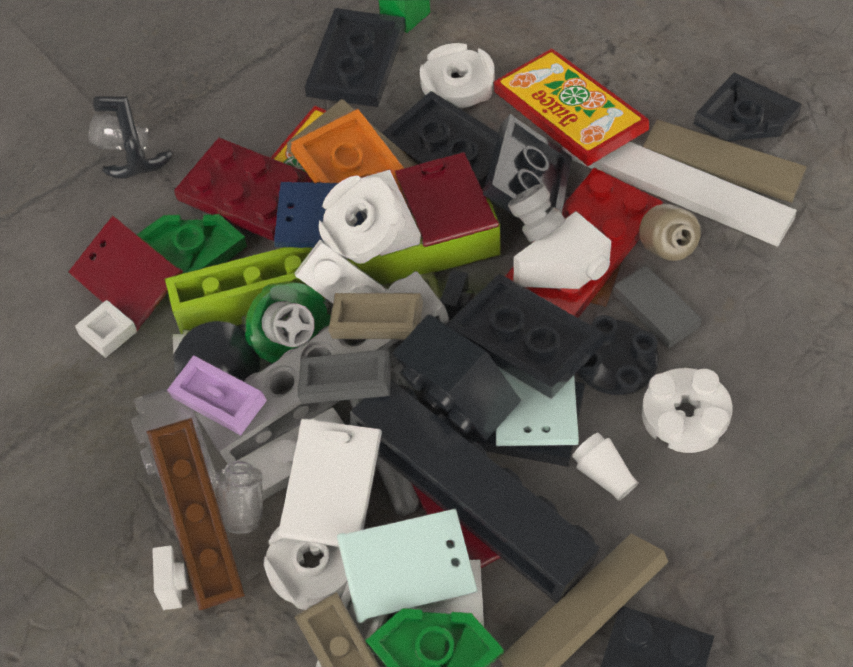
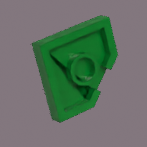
M220 214L203 215V220H181L180 215H163L137 234L174 266L181 268L183 274L226 263L247 247L245 237Z
M402 608L365 640L367 646L385 667H489L504 653V649L472 613L452 612L449 614Z

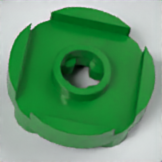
M288 281L278 284L272 283L265 286L261 293L253 300L247 313L245 338L257 355L266 362L273 364L287 351L298 348L272 342L265 335L262 329V318L270 305L279 301H287L305 306L314 318V331L310 339L315 337L324 327L329 326L331 315L327 314V308L323 303L325 300L312 287Z

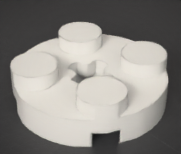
M446 44L432 50L427 55L428 61L420 67V84L425 95L433 91L458 108L473 106L479 102L489 100L492 96L493 81H495L494 63L491 57L479 48L477 53L473 50H467V44ZM458 72L460 76L464 77L452 78L451 74Z
M352 176L338 183L326 196L322 205L326 209L323 222L319 220V231L324 243L335 253L359 264L366 263L371 258L385 251L396 236L401 234L406 225L399 196L388 184L374 176H371L372 178ZM361 210L364 213H368L366 220L361 225L353 226L357 222L356 214L358 211Z
M677 368L656 374L651 378L643 399L642 419L648 433L654 439L658 436L662 441L669 443L668 448L677 452L695 453L711 448L718 442L719 437L727 431L732 417L730 395L719 382L718 375L709 369ZM681 403H689L697 409H694L692 417H686L684 411H676L675 407H679Z
M279 527L273 532L269 540L270 546L266 553L264 567L272 588L280 597L292 602L299 609L307 610L336 592L339 597L343 595L347 584V577L338 546L279 537L277 534ZM310 551L314 556L322 553L324 557L320 559L319 566L304 568L301 566L304 563L303 554Z

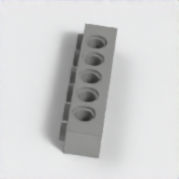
M417 271L405 279L397 280L388 290L383 292L420 293L423 299L420 322L427 314H430L445 325L449 322L443 303ZM326 326L305 344L287 351L278 361L261 372L254 373L245 379V383L262 391L267 401L241 436L199 412L195 414L221 456L231 467L238 459L300 426L301 419L310 420L339 402L301 404L297 396L301 358L388 349L391 356V367H393L399 361L392 353L404 339H332L328 331L329 326ZM365 341L363 344L355 346L357 343ZM292 388L289 392L281 394L286 389Z

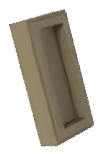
M335 293L328 331L332 339H405L420 323L423 299L420 293Z

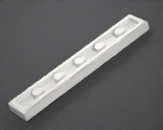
M632 142L626 143L590 166H587L592 169L595 167L627 184L777 247L794 221L797 210ZM563 147V151L571 155L573 161L587 166Z

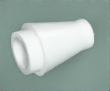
M596 433L583 442L572 455L578 463L576 468L610 492L618 501L627 496L638 485V482L631 475L610 438L604 439L599 433Z

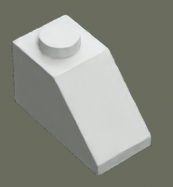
M575 211L565 219V222L558 229L534 241L514 256L513 281L523 287L579 289L591 279H599L609 268L611 240Z

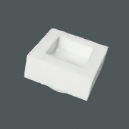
M107 300L75 325L79 336L105 358L137 332L134 322Z
M172 546L153 548L154 593L163 610L181 608L182 590L189 588V577L185 561H178Z

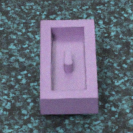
M196 356L190 359L167 389L173 399L240 436L267 401L262 391Z

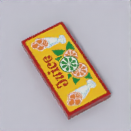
M554 49L544 52L493 81L494 92L587 166H590L649 130L648 118Z

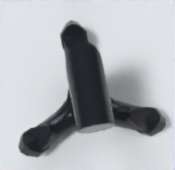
M127 96L94 97L93 107L96 112H116L124 150L126 151L127 164L123 166H103L102 172L116 179H127L140 173L157 171L171 160L173 152L170 149L166 152L158 153L156 157L146 159L145 153L141 149Z

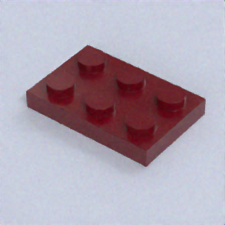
M218 137L174 189L177 200L211 215L220 214L226 221L274 241L280 182H314L305 171Z

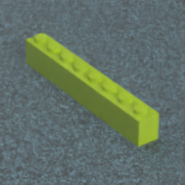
M486 197L495 218L498 220L490 199ZM500 223L497 228L428 247L422 245V239L420 238L419 245L382 256L379 254L366 263L359 264L351 259L347 260L381 285L405 279L416 271L419 275L438 272L500 255ZM283 247L165 278L172 311L180 334H183V330H192L207 322L222 321L236 326L246 323L247 313L253 300L268 284L288 281L307 285L295 276V271L313 248Z

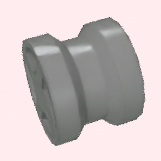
M279 301L270 305L264 312L262 329L272 342L288 347H299L311 338L314 331V318L305 306L287 301Z

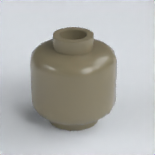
M662 204L650 209L642 218L639 235L644 248L651 254L662 259L677 261L685 259L694 252L699 244L701 230L697 218L690 211L674 205Z

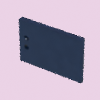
M280 182L274 239L275 247L314 248L319 240L323 241L319 231V220L323 222L326 209L322 205L328 193L338 183ZM360 211L356 214L357 222L353 225L354 227L361 225L365 221Z

